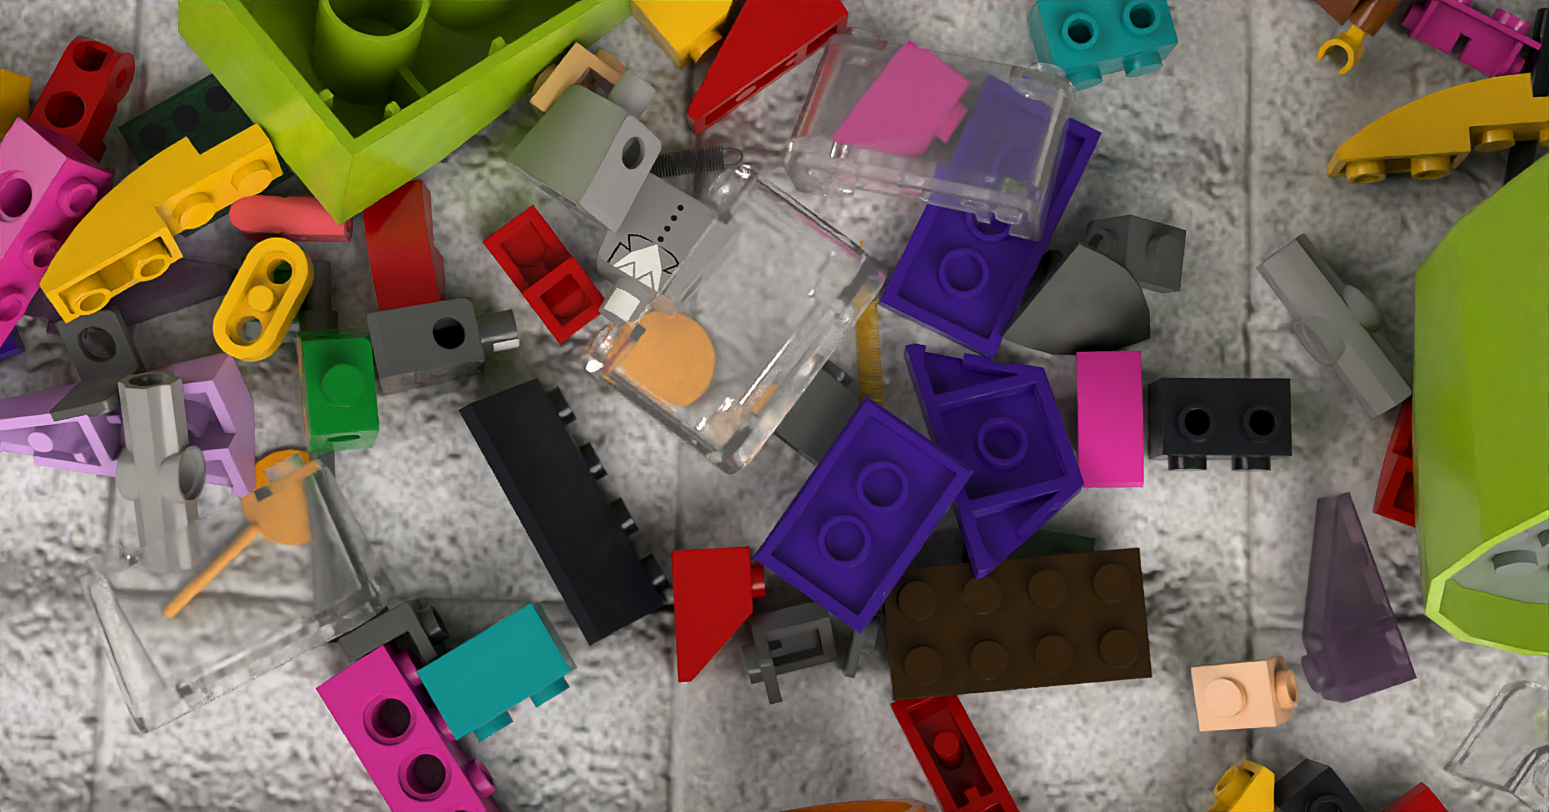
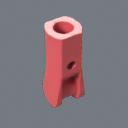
M254 195L235 201L229 211L230 220L233 225L246 238L255 242H261L269 238H284L292 242H350L352 237L353 217L338 225L315 196H288L283 198L282 196Z

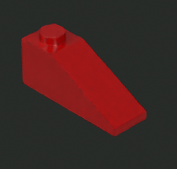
M746 0L686 111L688 126L693 134L697 137L846 32L849 12L841 1Z
M957 695L897 700L890 704L942 812H1020Z

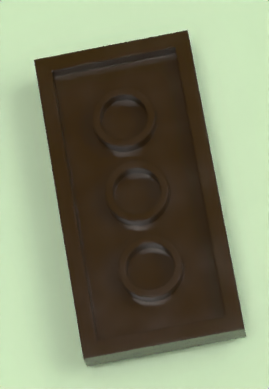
M1139 547L1006 558L986 577L975 579L970 562L908 567L883 602L891 698L893 701L1152 678Z

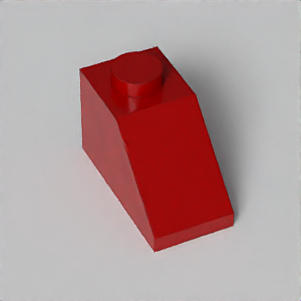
M750 546L671 551L678 683L691 682L753 613V598H765L764 565L757 560H750Z

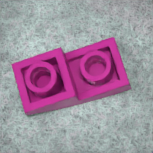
M1141 351L1076 352L1078 466L1085 483L1083 488L1143 487L1144 450Z

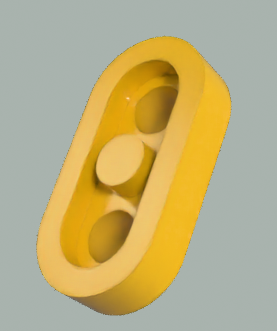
M269 238L259 242L249 251L213 320L215 341L225 353L243 361L255 362L268 358L279 348L314 281V265L304 249L288 239ZM289 263L292 268L290 279L283 284H276L273 277L275 269L281 264ZM258 319L262 326L261 333L255 340L247 341L243 333L244 327L249 321Z

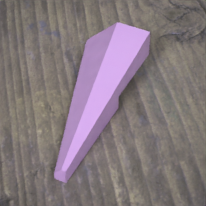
M220 353L146 369L147 372L173 371L175 376L181 377L189 444L199 447L204 455L206 463L205 483L231 487L232 496H251L256 487L254 402L234 357L227 353ZM76 384L0 399V453L5 451L31 455L34 458L35 465L116 477L118 458L122 449L126 446L121 406L99 416L89 417L84 415L53 421L49 411Z

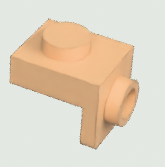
M576 42L558 65L551 64L540 74L533 87L534 96L529 102L541 119L570 86L579 84L592 92L599 87L609 94L627 69L607 51L599 48L595 54H592Z
M1283 655L1268 656L1257 660L1200 664L1190 667L1200 732L1275 727L1292 719V709L1298 705V686L1294 672L1291 669L1285 668Z

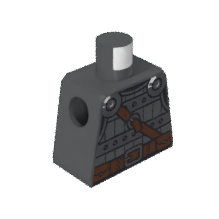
M471 297L366 314L383 396L483 373L485 365L484 354L519 347V337L512 309L475 316ZM454 334L461 339L462 344L454 349H446L438 345L436 340L442 335Z

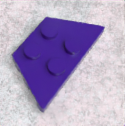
M916 343L906 345L903 356L931 441L974 470L953 501L952 507L975 579L984 578L1077 496L1085 484L1044 368L1016 362L1006 365L998 364L989 357L964 353L963 359L925 352L926 345Z

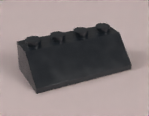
M535 378L459 409L462 418L589 646L607 639L667 604L661 592L671 587L653 553L644 558L640 556L630 538V535L638 532L639 528L621 497L612 502L608 499L598 481L607 476L608 473L590 441L579 447L571 433L568 424L577 420L559 386L548 391L546 386L538 378Z

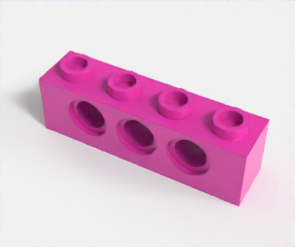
M17 117L0 144V348L17 321L26 312L27 306L40 288L39 283L54 256L74 228L94 207L100 193L112 177L108 170L65 135Z
M396 643L384 644L315 688L392 812H455L459 810L468 812H502L491 795L497 791L493 777L479 758L476 757L470 761L458 741H456L437 706L434 705L424 689L423 682L417 674V671L423 668V666L408 647L401 651ZM390 698L402 701L410 711V724L403 734L390 731L383 723L382 710ZM422 754L433 755L443 763L446 776L440 788H429L419 781L416 775V764Z

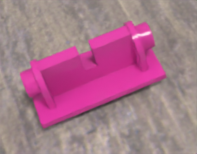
M1425 0L1422 6L1412 2L1400 21V25L1409 29L1407 33L1409 37L1417 38L1446 54H1449L1460 34L1470 38L1459 55L1458 60L1489 75L1490 78L1519 74L1525 62L1524 58L1517 55L1522 46L1525 45L1539 50L1542 45L1525 36L1531 24L1499 8H1496L1490 18L1469 7L1473 0Z

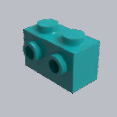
M1036 0L1027 19L1046 89L1065 85L1066 92H1077L1100 84L1103 81V75L1125 70L1126 77H1138L1149 74L1163 66L1162 61L1167 58L1178 44L1167 0Z
M531 602L417 671V674L456 741L474 732L478 741L481 742L514 722L507 710L530 697L537 708L570 688L564 676L578 667L540 603Z

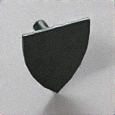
M1077 240L1065 256L1059 250H1050L1043 254L1040 266L1046 279L1000 333L1003 339L1025 348L1052 355H1076V352L1115 351L1150 339V311L1139 283L1123 264L1103 251Z

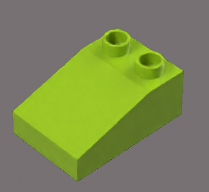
M178 0V32L252 122L259 124L271 141L272 146L334 221L341 225L443 160L533 91L534 84L540 74L549 65H558L576 42L587 49L633 13L630 0Z

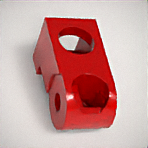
M83 35L77 36L65 49L27 121L65 135L85 153L100 163L107 149V146L102 142L118 110L117 104L126 96L135 73L134 56L129 52Z

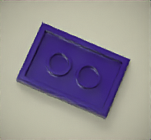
M865 396L753 558L862 634L967 483L974 470Z

